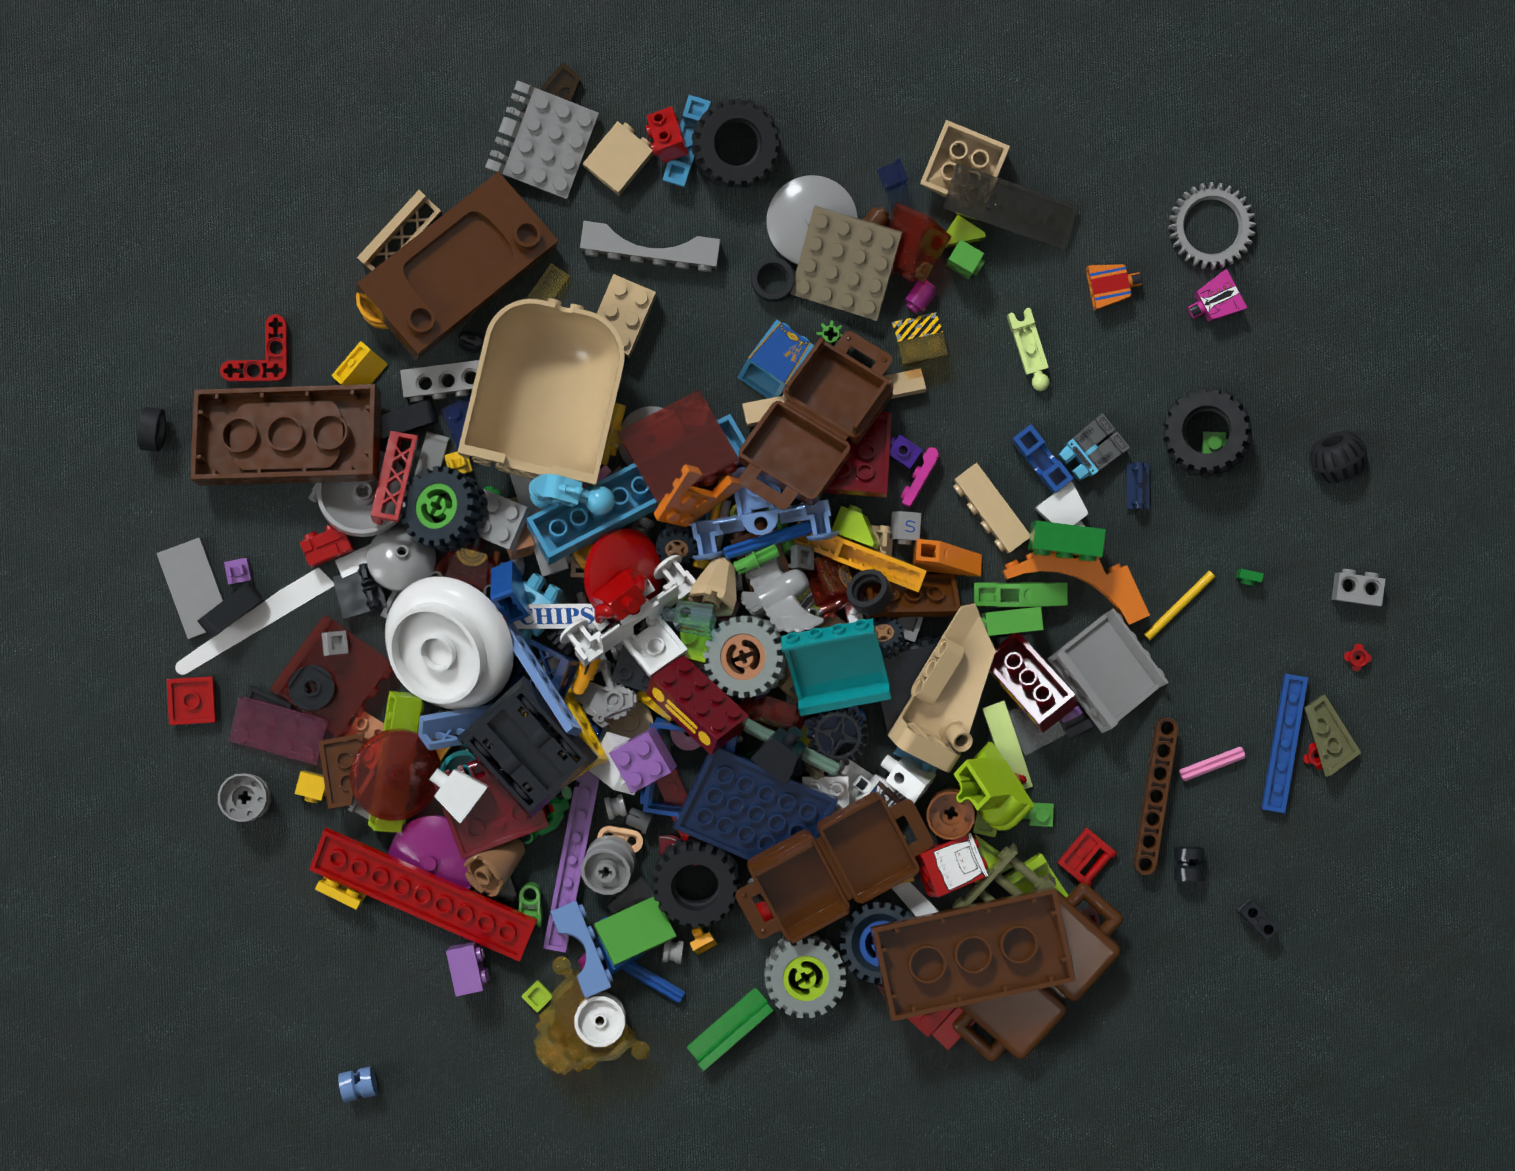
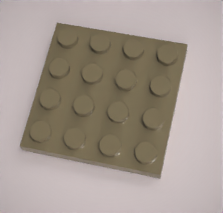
M815 205L795 274V283L790 294L877 321L903 232Z

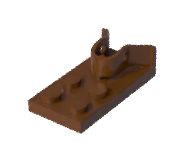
M926 574L919 592L890 582L893 588V598L889 606L878 614L869 615L868 619L873 618V620L876 619L878 621L881 617H883V620H886L887 617L891 619L900 617H954L960 608L955 574ZM872 583L862 589V592L866 594L867 601L874 599L879 594L882 586L880 583Z

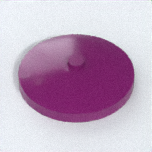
M427 815L419 817L402 827L401 833L398 832L395 835L389 849V855L469 890L472 888L465 875L467 866L464 867V863L469 857L461 858L446 816Z

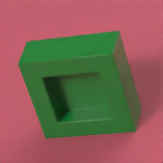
M1237 569L1235 578L1242 579L1241 584L1255 586V582L1262 583L1264 573Z

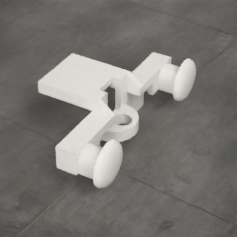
M671 555L664 559L654 571L655 579L665 578L668 583L663 586V591L651 600L646 599V602L640 606L638 614H630L623 620H620L621 626L616 623L602 634L598 631L592 636L586 630L589 622L585 619L577 620L561 633L560 642L562 644L571 642L575 647V655L584 666H587L622 642L651 679L680 656L688 653L686 646L660 614L666 611L664 606L672 607L689 595L692 585L696 580L688 570L685 571L680 565L682 557L680 555ZM646 617V623L649 627L635 635L633 626Z

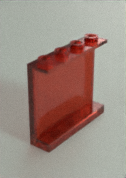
M699 390L618 432V440L622 447L626 448L654 497L657 507L665 494L669 493L670 495L674 489L672 483L676 478L680 479L683 474L681 469L685 464L698 467L703 474L692 485L697 488L705 485V487L712 485L717 481V477L723 474L725 476L730 475L739 466L737 454Z
M324 615L270 690L277 695L280 694L295 705L291 700L288 688L292 674L298 668L307 665H318L326 669L332 675L335 682V694L331 702L319 711L299 709L333 733L335 738H339L341 735L346 736L353 727L350 723L354 717L359 718L366 709L364 706L368 698L372 700L380 690L377 686L382 679L386 681L393 670L391 669L390 660L330 616ZM346 630L348 653L324 656L322 633ZM316 682L306 685L308 694L317 692Z

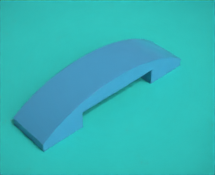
M692 95L688 96L680 127L689 154L669 161L662 181L685 187L695 158L691 148L693 147L692 134L695 131L696 123L709 109L711 101Z

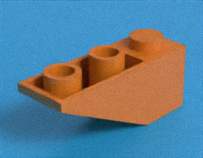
M917 539L913 550L914 566L927 570V572L981 577L982 554L941 541Z

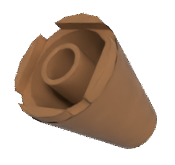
M517 838L469 857L464 863V867L467 866L465 875L470 884L480 893L484 891L490 893L488 896L492 897L499 894L525 854L523 842Z

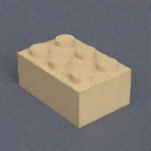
M613 274L597 314L613 325L622 340L624 356L630 358L657 294L655 291Z

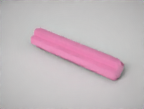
M1237 747L1179 770L1181 779L1187 781L1245 759V752L1242 747Z

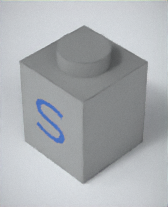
M892 512L890 539L898 540L897 544L911 545V541L920 539L921 513Z

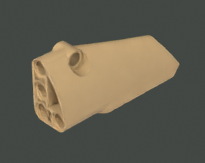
M975 603L960 606L915 680L911 689L912 696L888 734L890 739L903 751L948 773L953 769L960 757V753L967 751L972 746L973 739L969 733L996 652Z

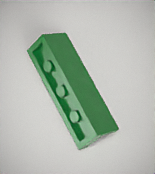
M753 988L687 1046V1049L698 1060V1065L704 1071L773 1012V1006L757 988Z

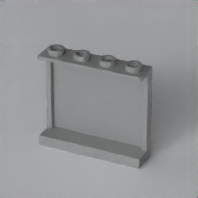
M1115 609L1100 616L1047 659L1064 683L1076 695L1078 702L1101 733L1114 728L1119 720L1158 688L1168 683L1163 671L1156 666L1149 652L1141 646L1137 636L1130 631L1124 623L1123 617Z

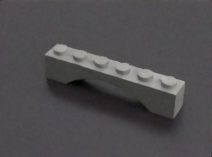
M583 221L580 249L585 252L586 256L598 257V254H606L607 258L614 260L628 257L631 262L636 263L650 260L653 261L654 265L666 266V263H673L676 268L689 269V266L698 267L699 271L711 272L712 269H717L720 239L697 236L675 247L663 249L647 248L623 239L607 224Z

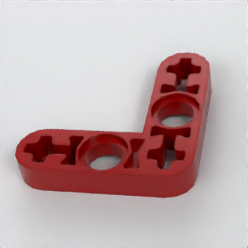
M274 314L266 320V360L226 361L220 367L221 376L230 382H278L284 380L288 375V324L285 318ZM275 319L282 323V327H278V335H283L282 339L278 337L270 338L271 334L275 335V329L271 327V324L275 323ZM274 342L282 343L283 350L281 353L273 354L271 352V345ZM244 364V378H241V373H233L232 377L226 373V370L230 369V365L234 369H242L241 365ZM264 364H267V369H275L276 365H278L279 368L283 369V372H280L278 377L274 373H266L267 378H264ZM251 365L259 366L260 374L257 377L249 376L248 369Z

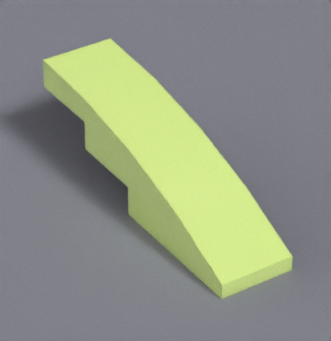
M1001 701L982 708L994 745L1014 773L1026 776L1027 781L1026 784H1023V787L1025 789L1033 787L1005 702Z

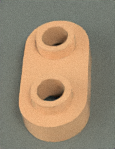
M604 826L599 831L597 837H602L606 833H612L614 836L623 838L627 842L629 837H634L636 844L631 845L634 852L639 851L643 845V837L640 832L617 826Z

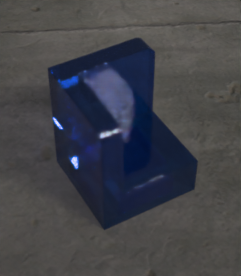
M900 158L896 159L895 163L877 169L885 192L907 183L908 178Z

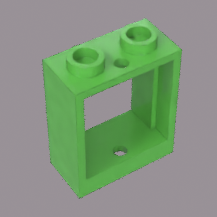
M1041 607L982 613L981 620L988 636L1043 630Z

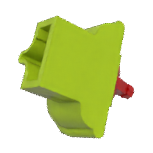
M988 742L973 759L966 760L954 773L961 787L956 800L959 803L972 802L980 816L994 829L999 831L1010 830L1034 808L1033 802L1023 787V784H1026L1027 781L1026 776L1014 773L992 742Z

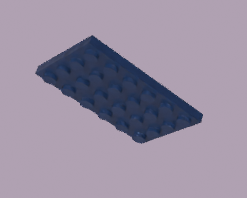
M721 747L712 755L708 753L673 824V828L749 860L802 830H809L815 839L820 837L817 824L820 820L832 814L838 799L793 778L786 785L753 761Z

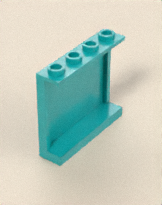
M873 618L867 620L860 619L846 624L839 623L825 628H813L799 633L792 632L781 637L782 652L785 651L798 697L800 716L891 699V685Z

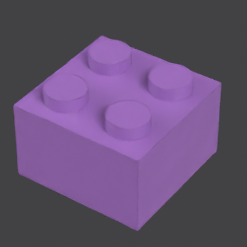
M655 726L616 746L609 752L631 793L666 776L677 767Z
M473 941L451 945L446 950L455 996L483 991L488 985V981H490L488 967L484 968L483 958H485L484 947Z

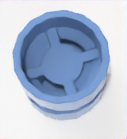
M371 1066L360 1068L357 1070V1073L351 1070L339 1073L338 1075L340 1093L345 1103L358 1100L359 1096L368 1098L376 1096L378 1093L375 1073Z

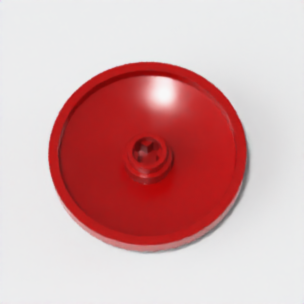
M615 529L602 535L592 546L585 563L584 585L587 597L594 609L597 604L591 595L624 570H628L633 580L637 575H643L651 582L655 591L645 597L646 599L651 600L659 594L662 578L655 579L654 571L661 563L659 555H657L655 545L646 535L632 529ZM639 609L638 612H636V613H634V614L631 613V615H636V614H638V613L640 612V609ZM607 618V619H610V620L619 621V620L614 619V618Z

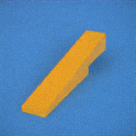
M811 532L810 534L793 539L796 545L813 547L814 552L861 571L868 569L881 571L888 581L919 592L927 570L839 535L827 540L810 541L806 539V536L813 535Z

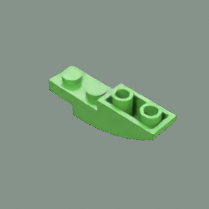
M975 582L974 603L976 606L996 607L1068 605V582Z

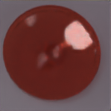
M407 729L382 731L368 739L354 757L350 770L352 793L359 805L374 817L388 821L410 818L426 808L437 793L433 782L429 779L437 769L440 770V758L436 750L427 749L419 738L418 733Z

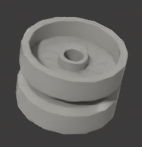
M604 835L595 839L590 844L581 865V876L585 884L594 892L603 895H613L622 891L628 885L636 864V855L632 846L623 838L614 835Z

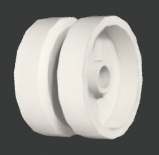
M600 992L585 998L579 1004L574 1017L576 1032L586 1044L594 1047H605L614 1043L621 1036L626 1023V1011L622 1002L616 996L606 992ZM599 1016L603 1017L604 1023L601 1021L596 1022V1018Z

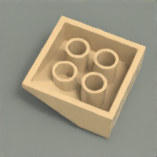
M946 120L920 185L963 207L982 214L1010 146Z

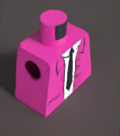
M1227 269L1195 292L1194 296L1197 302L1187 307L1193 319L1204 314L1208 322L1241 312L1247 308Z

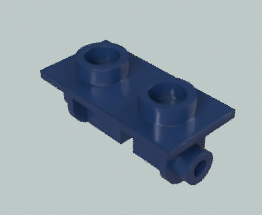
M1126 463V509H1149V463Z

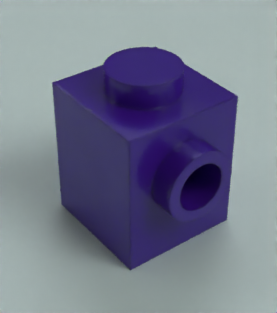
M899 435L897 439L892 437L890 440L889 457L909 470L922 452V449L902 435Z

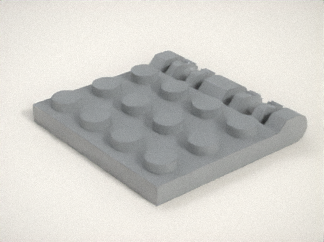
M517 81L514 90L531 98L529 100L512 93L511 99L513 101L528 106L525 113L518 111L516 108L507 107L506 112L522 118V122L503 117L498 132L515 138V141L512 143L503 138L496 137L495 142L501 146L512 148L508 157L499 151L491 150L490 155L506 161V165L488 159L485 168L495 172L499 171L500 174L567 199L599 113Z

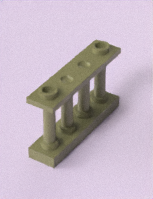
M1013 843L1009 848L1005 847L998 855L999 859L987 871L988 876L980 879L963 898L959 897L952 907L958 908L970 905L977 897H980L984 902L995 900L993 896L984 890L992 880L997 882L1012 896L1022 894L1021 890L1000 874L1008 863L1033 883L1034 888L1031 891L1050 887L1054 888L1056 881L1049 873L1044 877H1039L1015 856L1018 851L1017 846Z

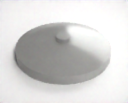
M809 175L793 179L783 185L770 202L766 222L768 236L776 251L795 265L799 263L815 205L858 218L855 204L849 193L840 184L829 178Z
M380 451L379 477L385 452ZM397 461L395 472L398 474L404 469ZM397 480L392 482L391 495L401 489V485ZM379 481L318 482L317 500L320 510L327 522L338 531L351 536L368 537L383 533L397 523L383 520L382 525H378L372 522L370 515ZM392 501L386 506V514H395L396 506Z

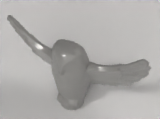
M752 552L745 554V557H747L748 555H751ZM777 558L762 564L761 568L756 567L745 572V577L750 580V585L753 587L754 592H742L741 600L752 616L761 617L766 615L770 618V624L775 626L776 631L784 630L788 633L792 631L803 632L823 623V618L809 613L797 600V597L803 594L810 585L807 576L802 570L794 569L783 573Z

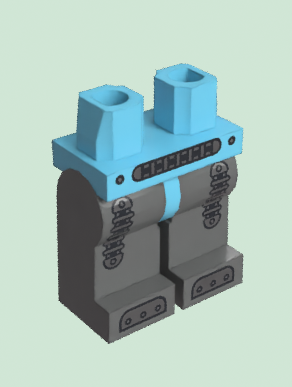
M1103 413L1065 444L1066 447L1058 454L1065 464L1073 458L1078 461L1080 465L1071 471L1078 481L1087 476L1091 477L1130 448L1118 432H1115L1097 446L1098 442L1115 430Z

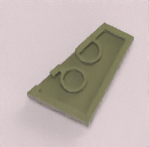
M1324 694L1305 707V711L1325 776L1328 777L1358 756L1361 751Z

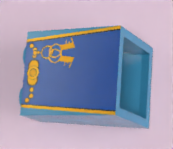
M776 320L748 357L737 378L767 399L781 396L783 388L814 345L806 337L800 336L791 330L787 324Z

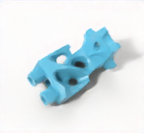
M533 573L527 582L523 581L528 604H561L558 601L563 590L550 584L546 592L542 591L541 589L546 579L536 573ZM518 629V631L527 643L528 639L536 638L544 632V629Z

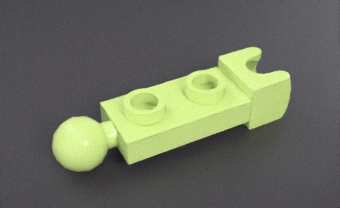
M1026 308L1024 310V321H1018L1014 313H1010L1007 315V319L1025 374L1033 373V388L1037 391H1044L1049 387L1050 380L1047 375L1042 373V370L1049 367L1034 324L1035 321L1031 309Z

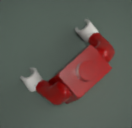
M624 570L591 595L597 604L594 610L595 620L592 624L601 632L610 624L607 618H614L620 621L631 613L638 612L640 606L646 602L645 597L654 592L655 588L645 576L637 575L633 580L628 570Z

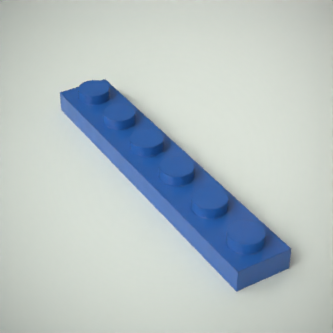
M1284 674L1261 809L1281 813L1286 811L1308 677Z

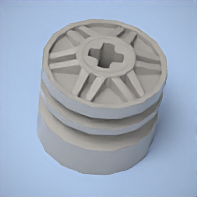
M235 774L227 778L220 786L218 792V805L222 813L229 819L237 822L254 821L262 817L268 810L271 802V791L267 783L259 776L253 774ZM246 791H248L251 801H247L244 804L245 801L241 799V795H245Z

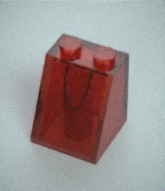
M897 202L894 206L889 228L902 231L903 234L892 274L898 275V273H901L903 278L912 283L916 280L924 284L952 236L930 216Z

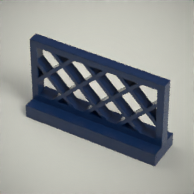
M528 639L527 644L531 651L533 646L539 649L541 658L537 660L539 663L543 662L546 674L562 699L565 700L580 661L567 657L533 639ZM552 657L560 659L557 669L551 671L548 659ZM520 661L508 690L522 678L525 668ZM533 713V715L539 721L543 718L547 721V719L542 714L538 716Z

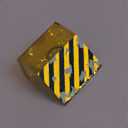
M936 312L892 322L901 367L944 358L948 355L943 331Z

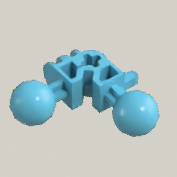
M556 474L539 475L529 484L530 499L540 509H545L553 504L559 505L560 503L574 507L578 505V502L585 503L589 511L595 515H605L612 510L615 504L614 495L610 489L604 486H596L586 490L582 488L583 482Z

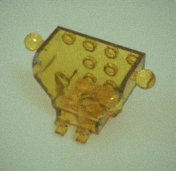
M563 956L557 957L553 961V970L555 973L565 977L555 986L552 992L551 1005L539 1015L540 1021L535 1027L540 1032L533 1041L536 1045L535 1054L544 1066L551 1071H555L557 1075L561 1072L565 1076L573 1068L580 1073L584 1068L590 1070L598 1061L617 1060L630 1047L632 1048L631 1052L634 1058L638 1060L647 1058L650 1053L648 1044L638 1041L636 1039L637 1034L627 1023H625L621 1036L614 1043L605 1047H594L586 1044L578 1036L574 1017L579 1004L585 999L576 979L579 972L576 968L571 969V963L568 958ZM599 1016L596 1018V1022L601 1021L604 1023V1018Z

